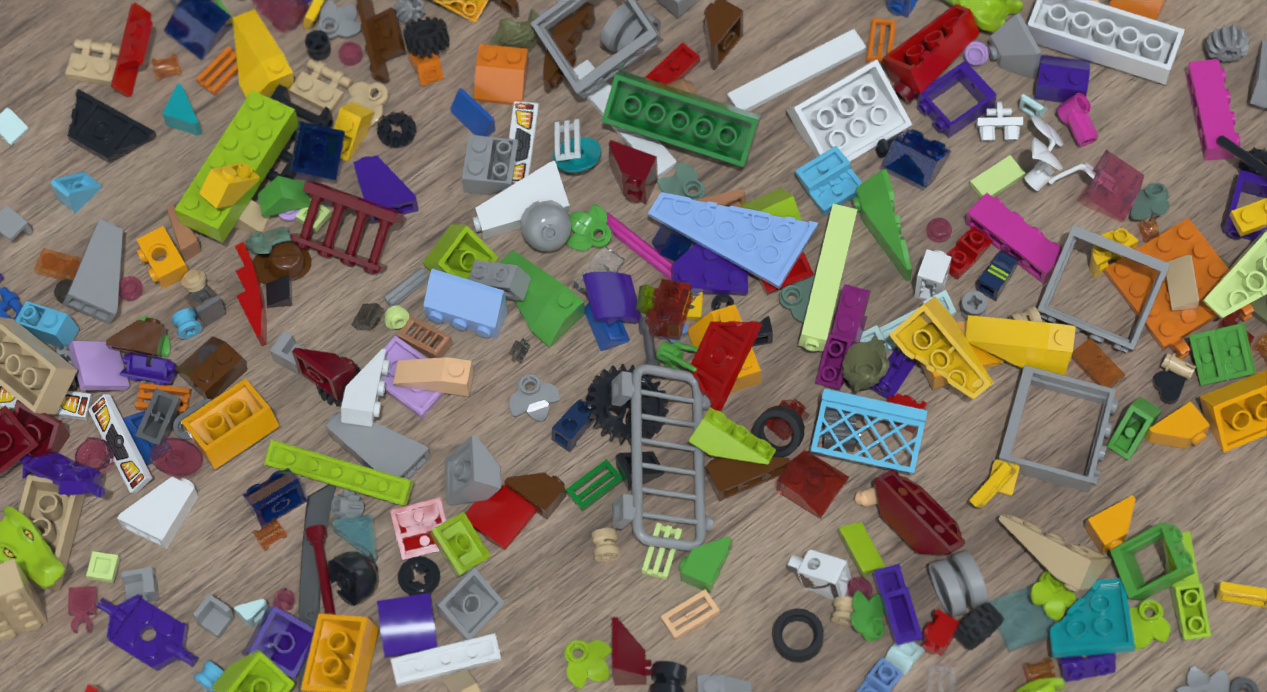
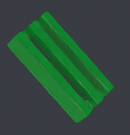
M606 459L568 487L566 494L572 498V501L583 512L622 483L623 477ZM606 469L609 470L608 473H606L600 479L596 480L580 494L576 495L575 492H577L579 489H581L583 486H585L587 483H589L591 480H593ZM613 476L615 477L582 502V500L585 497H587L589 494H591L593 491H595L597 488H599Z

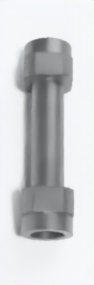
M651 316L641 317L638 322L640 334L643 335L647 360L644 364L660 366V361L656 358L653 337L655 332L654 319Z

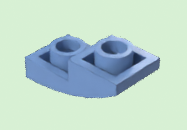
M881 658L856 692H892L904 672Z

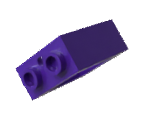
M965 60L931 83L919 94L917 105L923 115H928L931 118L935 128L950 138L984 115L986 109L994 108L997 94ZM960 82L977 100L978 104L951 122L932 101Z
M1240 170L1222 233L1228 234L1235 239L1243 238L1254 241L1267 227L1240 237L1229 215L1232 210L1237 209L1241 192L1267 198V178Z

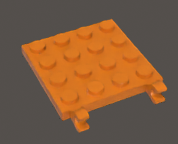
M1189 217L1136 249L1164 262L1192 255L1199 296L1198 308L1172 311L1165 277L1145 325L1163 351L1170 347L1176 353V357L1182 360L1189 356L1188 352L1190 351L1189 346L1182 339L1219 317L1203 302V299L1229 270ZM1122 257L1104 268V274L1139 318L1159 271L1129 258ZM1249 303L1236 310L1241 320L1245 322L1253 316L1251 313L1254 312V309Z

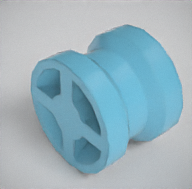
M192 308L182 309L171 318L173 325L178 328L177 334L180 339L192 338L202 331V326L199 321H196L197 315Z
M207 660L203 665L204 669L196 673L193 678L207 691L215 692L211 687L222 675L223 671Z

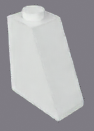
M170 477L120 513L117 519L122 528L167 549L199 496L194 488L195 485L185 478L178 480Z

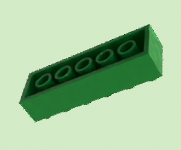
M620 70L614 76L601 122L744 167L748 162L762 115Z

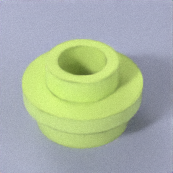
M399 305L392 306L385 312L384 322L390 329H400L406 325L410 315L403 307Z

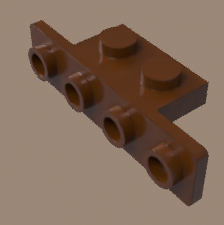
M357 0L356 10L360 15L362 23L360 28L366 41L365 50L370 59V72L374 78L386 84L390 82L386 61L406 52L399 19L396 17L397 11L391 7L375 15L372 0Z

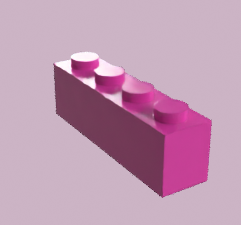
M1219 59L1189 62L1185 75L1204 161L1234 158L1232 153L1217 143V138L1223 135L1240 147L1239 133H1235L1234 130L1236 122L1235 113L1230 111L1229 107L1231 102L1230 91L1228 89L1225 90L1224 85L1226 81L1225 69L1220 67Z
M987 192L967 212L965 222L970 228L975 226L993 240L992 245L998 250H1003L1018 258V265L1038 281L1044 284L1052 276L1063 248L1058 243L1051 242L1044 237L1038 228L1027 224L1019 213L1010 211L999 198L992 197Z

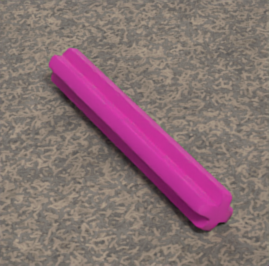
M606 212L608 215L607 225L611 228L612 234L671 280V267L673 263L613 215Z

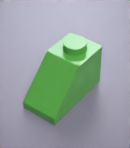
M1139 397L1129 407L1107 447L1125 459L1130 460L1146 438L1149 428L1155 424L1163 410Z
M725 537L692 549L689 556H684L678 570L681 571V581L701 590L706 589L708 593H711L732 549V538Z

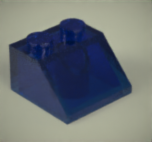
M299 121L290 171L319 179L336 180L345 131Z
M289 468L274 472L268 480L261 484L252 485L247 489L246 493L242 494L261 528L307 502L298 478Z

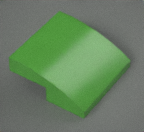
M1245 323L1189 335L1201 386L1256 374Z

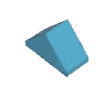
M86 172L55 178L51 181V186L58 200L75 214L102 187L101 184Z

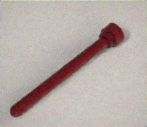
M313 525L305 529L306 540L310 542L314 550L324 613L336 615L323 545L327 538L326 526Z

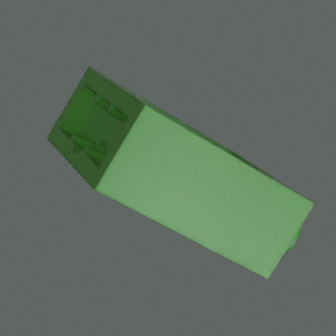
M1162 522L1110 550L1129 599L1143 601L1195 573L1192 567L1193 559L1189 552L1186 551L1182 542V532L1175 524ZM1165 538L1177 569L1146 585L1134 554Z

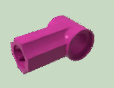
M1081 93L1075 94L1057 108L1059 117L1063 122L1069 124L1078 147L1092 144L1099 137L1089 115L1091 110L1090 102Z

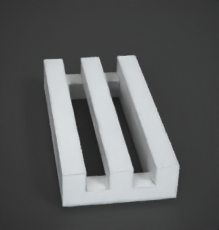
M574 119L573 124H570L569 120L564 121V125H560V122H555L556 161L581 158L579 119ZM570 131H574L575 152L570 153ZM561 132H564L565 154H561Z

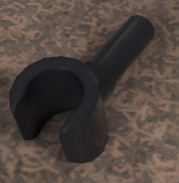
M901 131L888 140L880 139L878 141L875 151L879 158H885L892 153L890 146L905 137L904 132Z

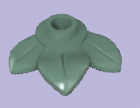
M677 163L676 176L657 180L658 186L663 193L689 197L692 200L701 199L705 196V186L697 180V172L687 164ZM691 190L697 191L696 194H690L688 192Z
M1151 183L1145 190L1135 189L1121 198V202L1133 206L1131 218L1134 220H1144L1152 214L1162 216L1169 210L1170 206L1168 202L1169 192L1162 183Z
M278 227L265 233L254 232L248 236L245 245L251 253L268 254L272 250V245L291 240V236L288 233L290 230L287 227Z
M814 277L786 286L779 295L781 305L791 310L793 317L804 323ZM789 296L796 297V300L789 301L787 298Z

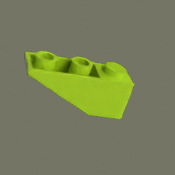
M711 407L689 439L690 443L711 456L761 464H769L776 451L767 441L754 436L744 426L737 425L728 419L725 414Z

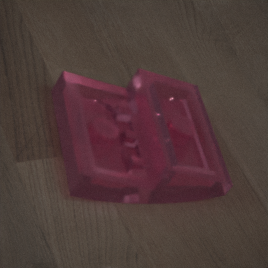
M1106 150L1092 170L1096 175L1083 196L1124 221L1138 196L1144 174Z

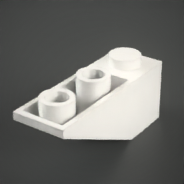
M381 349L346 386L341 406V423L372 427L374 417H379L381 402H378L379 396H384L386 381H382L383 375L388 376L390 360H386V349Z

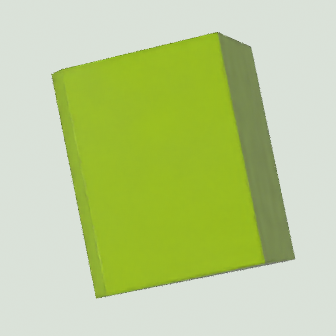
M782 187L738 206L740 208L770 213L773 216L784 218L787 216L802 221L794 196Z
M464 512L429 532L430 537L456 578L466 573L472 566L476 567L491 557V554Z

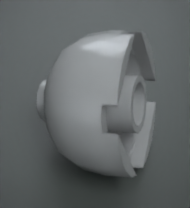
M553 200L532 203L525 209L521 217V230L524 239L530 246L540 251L550 252L559 249L567 242L571 234L572 225L568 212L561 204Z

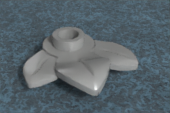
M328 0L321 6L319 11L321 19L317 29L325 32L329 39L336 38L337 36L348 38L361 31V23L355 21L357 18L356 4L337 8L333 1Z
M527 374L518 381V390L510 397V411L514 417L527 412L528 416L533 420L543 422L549 414V403L560 400L559 392L553 384L544 383L538 376ZM528 385L535 386V389L532 391L526 390V387Z
M1192 666L1187 675V686L1177 688V692H1229L1230 683L1223 669L1214 673L1210 678L1202 670Z

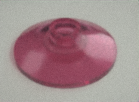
M166 438L160 446L154 444L150 452V459L153 465L161 472L171 476L183 477L192 475L202 465L203 458L200 450L191 442L180 438Z

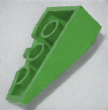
M885 169L856 187V194L852 198L853 208L859 212L864 225L905 281L911 280L912 266L905 238H899V235H901V220L899 214L894 215L895 207L893 200H895V195L888 171Z
M514 250L499 262L518 265L531 277L524 301H514L526 320L530 331L549 348L585 315L584 301L564 284Z

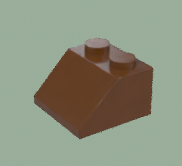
M726 0L711 2L704 11L705 40L710 66L713 70L718 68L743 37V10Z
M214 336L175 369V372L204 399L212 400L221 395L247 371L243 357L227 342Z

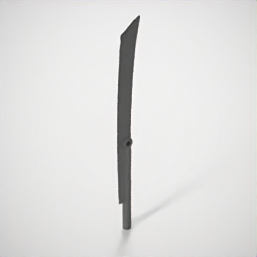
M331 484L309 495L306 505L298 619L314 629L320 609V584L313 546L306 540L305 529L313 525H325L327 532L331 503L336 490V486ZM309 654L298 672L299 692H303L301 686Z

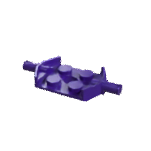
M57 452L35 457L27 454L20 460L21 464H23L22 478H26L32 472L37 477L47 478L53 484L59 485V495L92 494L99 498V496L102 497L105 493V489L100 487L101 472L75 462Z
M137 594L118 605H113L104 598L98 602L97 608L109 614L110 617L107 631L109 642L152 669L158 671L176 660H182L191 667L197 663L198 657L188 652L185 648L188 632L186 623L177 621L142 599L141 595ZM151 629L156 631V636L153 640H142V635L145 631Z

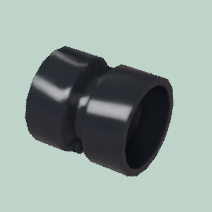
M671 661L653 663L651 680L654 683L650 685L649 692H684L681 686L686 684L687 667Z

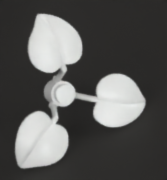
M1032 115L1030 121H1033L1035 126L1048 137L1050 144L1047 148L1037 138L1034 137L1032 139V158L1039 159V162L1024 177L1027 183L1033 189L1039 191L1047 182L1052 185L1062 177L1077 170H1083L1108 191L1110 200H1112L1114 194L1108 180L1099 170L1087 162L1052 176L1055 171L1051 166L1059 171L1063 167L1059 160L1051 153V150L1055 144H1058L1060 147L1063 146V141L1050 125L1037 116Z

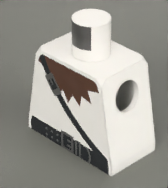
M809 550L805 558L792 555L789 560L788 570L798 573L804 588L832 601L836 597L846 596L852 584L847 561L814 550Z

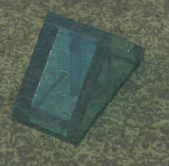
M372 515L338 519L332 522L336 535L374 562L378 560L375 523Z

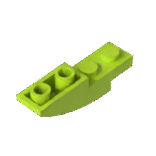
M1190 531L1182 532V542L1186 551L1189 552L1193 559L1192 567L1195 573L1169 586L1177 622L1183 640L1211 637L1202 583H1199L1191 533ZM1163 538L1167 575L1176 570L1177 567L1167 542Z

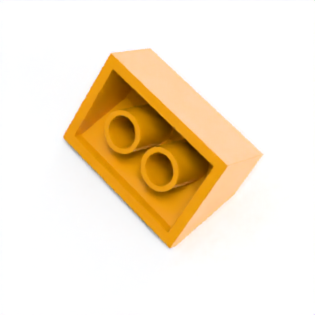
M736 304L710 312L690 327L687 334L692 346L699 347L710 321L742 322ZM752 348L731 392L761 383V369Z
M1267 370L1199 396L1204 418L1210 424L1209 428L1223 452L1267 435Z
M246 378L181 421L201 453L215 470L280 427L270 406Z
M318 613L301 690L303 692H365L379 628L368 617Z

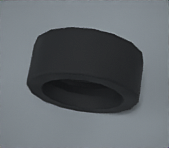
M776 405L765 410L756 419L753 426V435L767 441L771 447L776 449L773 457H785L794 452L802 443L805 436V426L802 418L795 410L787 406ZM781 417L791 424L793 438L790 443L784 446H776L766 438L764 426L770 418Z
M795 608L784 612L778 617L774 624L773 643L776 651L782 658L790 662L802 663L814 658L821 650L824 629L820 619L814 613L806 609ZM800 621L810 625L814 632V640L808 648L795 650L784 643L782 637L783 630L789 623Z

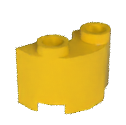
M1118 228L1101 235L1135 250L1139 242L1136 237L1124 228ZM1093 245L1089 267L1093 279L1104 273V268L1109 266L1108 262L1110 260H1119L1124 256Z

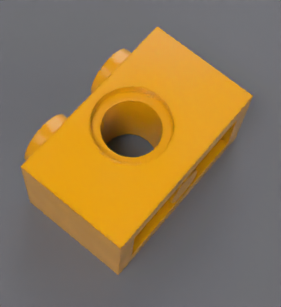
M164 226L136 239L140 248L136 252L143 264L148 262L150 269L147 271L154 283L159 282L162 289L180 281L185 273L188 272L185 262ZM165 256L163 260L156 261L159 257Z

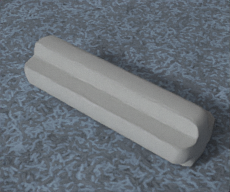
M423 268L413 272L385 294L386 303L391 307L400 303L428 281L427 272Z

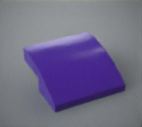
M589 272L583 274L594 320L613 324L618 320L633 324L638 323L642 315L631 275L617 272Z
M430 593L377 601L385 658L408 655L438 647Z

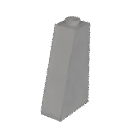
M99 219L65 296L64 305L105 323H111L118 309L123 229L110 221Z
M341 411L334 413L327 421L326 429L328 435L364 467L410 479L431 459L429 449L425 445L376 422H373L372 427L341 423Z

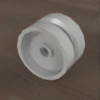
M628 2L623 3L614 11L602 30L600 42L611 52H619L647 31ZM646 13L657 31L660 32V20L651 13Z
M967 550L952 554L950 563L942 558L929 564V572L935 592L947 615L954 618L966 612V604L972 609H977L988 602V595L982 575L976 562Z

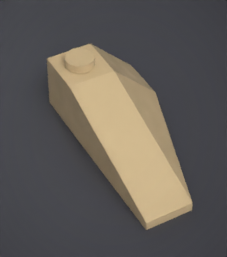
M1012 514L1000 515L998 519L1057 579L1064 582V587L1072 591L1078 592L1082 589H1090L1111 563V558L1082 544L1080 546L1066 544V537L1049 532L1043 534V528Z

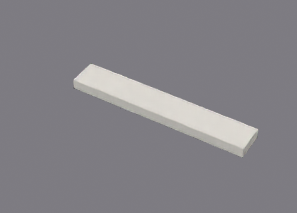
M852 29L727 93V98L732 106L751 111L866 52L867 47L856 31Z
M586 60L574 68V71L582 79L595 68ZM608 82L586 97L602 116L611 90ZM611 125L629 147L657 156L658 179L677 166V161L659 140Z

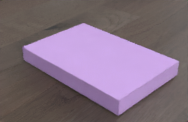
M395 335L384 347L386 349V360H390L388 376L383 375L382 381H386L385 392L423 419L445 393L393 386L398 360L427 359Z

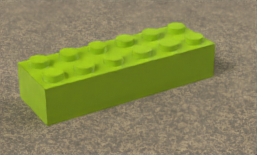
M251 90L176 206L175 212L179 222L224 243L299 125L295 109ZM242 162L251 166L253 171L260 176V179L233 205L216 209L199 194L211 169Z

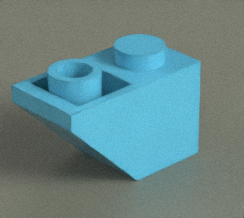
M28 301L25 302L15 320L45 343L63 349L66 344L69 345L74 340L80 329L67 313Z

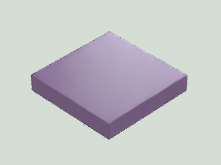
M72 341L68 345L74 367L78 370L76 374L81 390L126 391L130 387L127 376L120 375V372L124 369L120 351L111 350L106 346V342Z

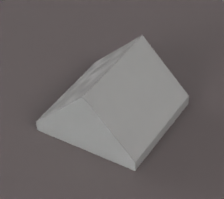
M472 566L436 603V607L441 619L463 638L470 640L505 602L479 571Z

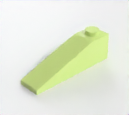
M1267 229L1259 234L1203 299V302L1221 319L1267 294Z

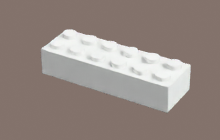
M1037 0L1027 25L1038 45L1165 85L1184 34V29L1091 0Z

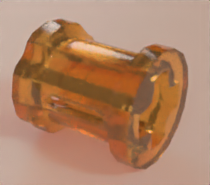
M176 53L168 58L152 59L157 80H161L163 76L175 73L181 75Z
M275 517L271 519V523L259 531H252L264 551L268 550V546L278 539H285L287 537Z
M1047 657L1042 662L1034 664L1026 662L1023 665L1027 683L1038 679L1057 678L1051 657Z

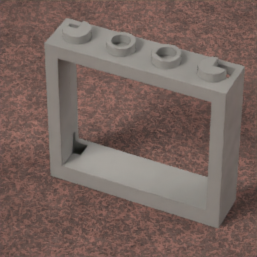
M557 0L552 8L540 12L541 16L531 22V25L576 93L581 97L586 98L612 79L617 72L623 71L664 41L637 0H627V2L647 31L582 79L578 77L548 29L588 0Z
M1073 225L1037 310L1042 312L1041 317L1053 323L1057 319L1064 321L1066 325L1076 326L1075 332L1079 333L1081 329L1091 332L1090 338L1102 343L1105 339L1115 342L1114 348L1127 353L1129 349L1135 350L1171 264ZM1078 238L1159 271L1130 340L1049 307Z
M1024 365L999 460L1020 466L1019 474L1089 492L1091 484L1097 485L1100 469H1096L1097 461H1103L1107 446L1102 445L1104 437L1109 438L1113 423L1108 422L1110 414L1115 415L1118 400H1114L1116 389ZM1030 385L1103 404L1085 476L1011 456Z

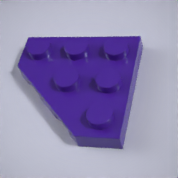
M696 243L672 264L671 291L746 296L748 293V271Z

